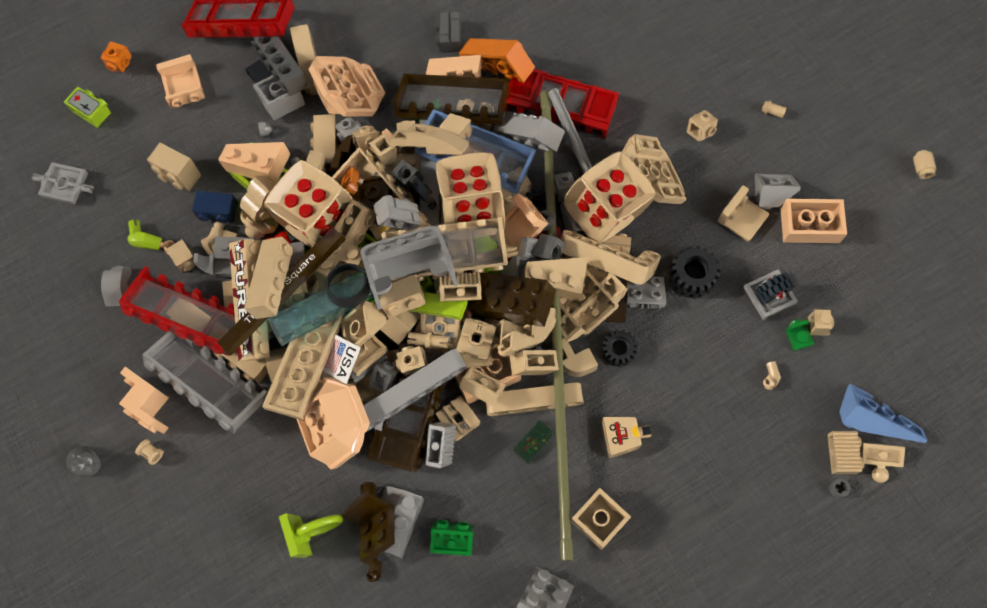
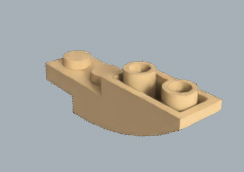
M413 123L408 130H397L390 138L391 146L426 147L427 154L438 156L443 154L463 155L469 147V142L458 135L424 124Z

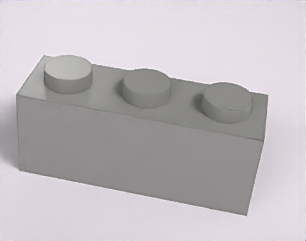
M386 486L382 499L394 506L395 544L384 552L402 559L424 499L422 496Z

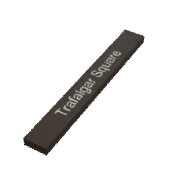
M334 227L287 272L279 307L346 240ZM247 312L217 343L231 356L269 317L256 319Z

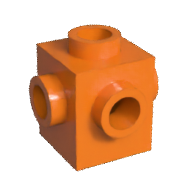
M111 41L101 56V60L108 70L121 73L124 72L132 58L126 46Z

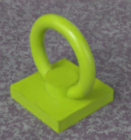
M286 513L279 516L290 557L307 558L312 556L309 545L311 537L336 528L343 522V517L341 515H330L305 524L302 522L301 516Z

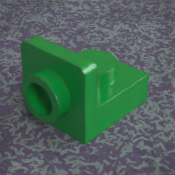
M801 319L790 322L789 327L785 330L794 351L814 345L807 328L809 324L808 319L804 321Z

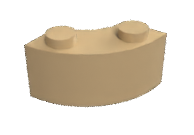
M406 311L389 318L386 315L387 323L380 330L399 345L420 319V313Z

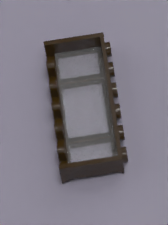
M404 73L393 102L396 117L428 120L434 109L447 115L451 113L470 119L471 123L503 125V116L510 94L509 79Z

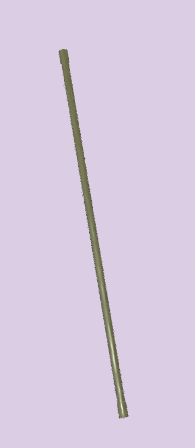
M542 91L540 93L542 116L551 121L552 102L548 95L549 91ZM549 150L548 152L544 151L546 211L554 215L555 223L552 228L547 230V235L557 237L553 150ZM554 296L551 307L555 309L556 323L552 329V350H556L559 368L553 374L561 533L560 557L561 561H573L560 296Z

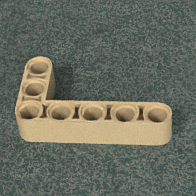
M564 230L560 239L565 243L562 253L573 258L588 257L587 264L635 284H644L655 274L661 258L658 253L648 250L636 258L569 230Z

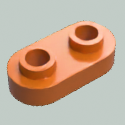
M351 167L345 173L341 182V186L351 196L358 190L359 171Z

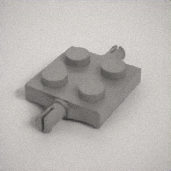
M51 162L48 171L44 175L33 173L32 176L33 181L41 182V188L38 192L41 198L75 205L81 191L92 193V190H94L92 185L84 184L88 175L85 169Z

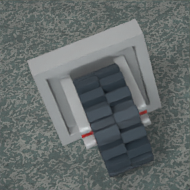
M778 269L745 284L743 287L762 320L798 302L791 291L795 286L788 274H781Z

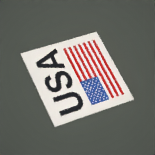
M335 335L323 371L347 384L361 348Z

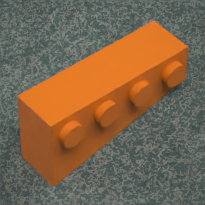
M470 38L458 53L460 56L481 55L482 71L487 69L495 75L503 73L506 78L512 79L516 77L519 82L523 83L535 68L518 40Z

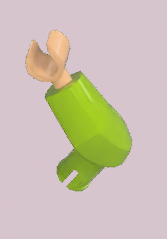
M134 220L128 222L130 235L127 237V240L131 246L151 250H160L161 247L168 254L166 249L174 244L173 241L167 240L162 242L160 237L141 232L139 220H136V225Z

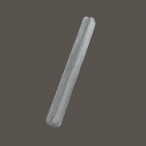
M557 88L552 89L548 92V95L581 169L585 173L592 168V164Z

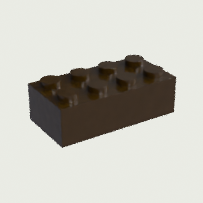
M480 273L481 300H468L466 307L473 315L478 318L499 321L505 319L513 323L545 327L556 293V289L547 280Z

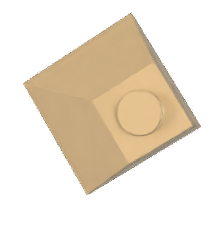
M369 301L359 304L342 319L343 339L358 347L363 345L387 323L383 308L378 310L376 303Z

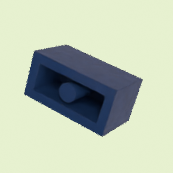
M197 191L192 211L201 221L234 222L238 201L233 194Z

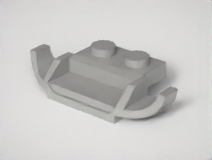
M215 236L214 254L202 256L194 253L193 263L214 277H232L229 243L243 239L254 240V238Z

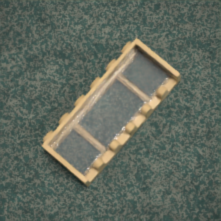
M502 217L436 226L440 229L452 259L455 274H464L466 270H472V273L484 272V268L489 267L492 268V271L503 270V265H508ZM421 228L381 233L382 240ZM429 268L391 281L395 282L414 274L419 281L425 280L424 276L432 275L433 279H437L439 276L433 275Z

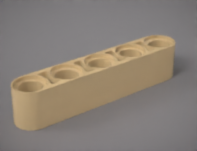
M581 383L564 384L565 407L582 405L584 402ZM554 385L503 391L495 406L486 403L487 415L499 416L555 409Z

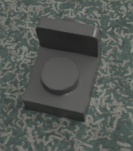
M384 360L375 365L368 386L382 394L391 388L394 377L401 371H398L394 362Z

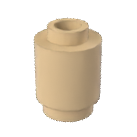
M927 150L917 152L913 157L917 175H919L920 179H928L935 176L936 165L933 153Z

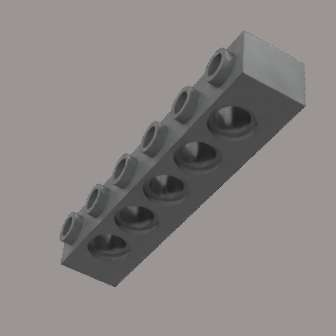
M278 36L247 37L255 50L258 51L268 70H272L271 73L276 81L279 80L278 84L282 91L286 90L289 96H292L309 87L304 73Z

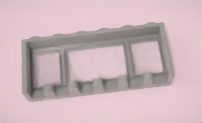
M172 332L165 334L143 353V364L147 370L157 373L164 383L171 384L178 394H184L192 405L202 408L209 418L216 419L224 430L229 429L232 433H235L266 399V390L258 393L255 390L253 381L249 380L245 383L240 379V372L237 369L231 372L225 367V361L221 357L217 360L211 357L209 348L204 346L201 349L193 341L181 339Z

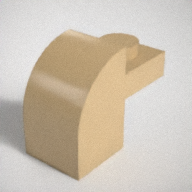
M565 338L562 339V353L565 359L563 360V371L566 374L581 377L597 370L598 363L589 348L574 354L568 341Z

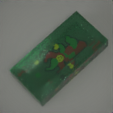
M539 420L516 445L513 451L528 464L550 440L554 432Z

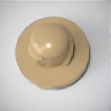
M244 210L241 212L240 217L246 227L245 233L250 238L260 239L265 234L273 233L277 229L278 222L270 214L264 220L254 221Z

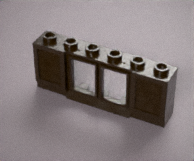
M400 342L398 353L402 352V349L405 347L414 346L415 348L418 346ZM422 347L425 350L428 364L445 354ZM400 372L394 377L391 388L412 374L405 375ZM445 383L375 426L367 459L417 473L418 469H421L423 465L422 454L423 450L427 448L429 424H433L435 421L433 418L434 411L439 407L440 398L438 397L440 390L444 389Z

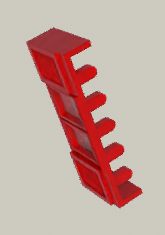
M534 69L524 83L519 82L516 77L511 79L509 83L510 94L505 110L507 111L509 104L517 106L518 113L523 114L525 109L534 111V115L539 118L542 115L540 93L557 88L574 126L576 123L586 126L585 132L592 133L593 128L603 131L602 138L605 139L618 102L619 93ZM552 104L551 121L557 124L559 117Z

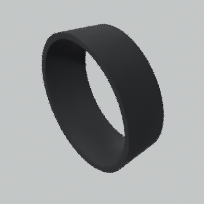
M345 263L338 265L329 272L326 278L328 298L339 307H355L364 302L371 291L367 274L356 264ZM355 270L364 275L362 289L351 297H338L329 290L332 279L343 271Z

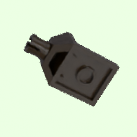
M373 482L361 484L360 496L341 513L343 518L360 526V561L365 564L395 544L394 506L376 496V484Z

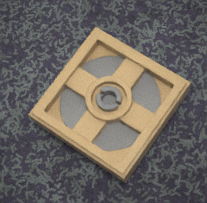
M420 313L422 334L430 332L432 335L449 336V348H457L461 335V320Z

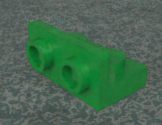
M438 520L433 522L430 553L471 556L474 525L464 521L449 523L447 520Z

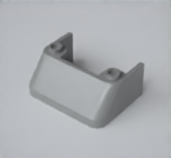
M436 226L424 227L374 242L361 249L362 260L378 310L382 309L378 295L385 294L392 288L391 280L430 268L431 273L435 276L449 274L453 285H458L452 259L440 229Z

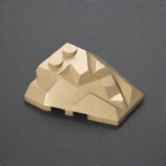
M562 253L560 259L573 258L564 253ZM587 264L580 297L577 300L560 297L561 332L565 339L570 342L582 334L587 335L619 307L618 302L625 296L627 288L615 275Z

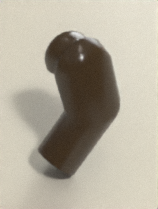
M375 557L367 563L369 568L366 578L369 582L378 581L381 577L382 564Z

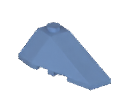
M852 384L848 385L839 411L845 426L855 428L861 432L922 443L927 442L926 435L921 427L903 415L896 416L889 409L888 405L884 403L879 405L872 400L873 396Z

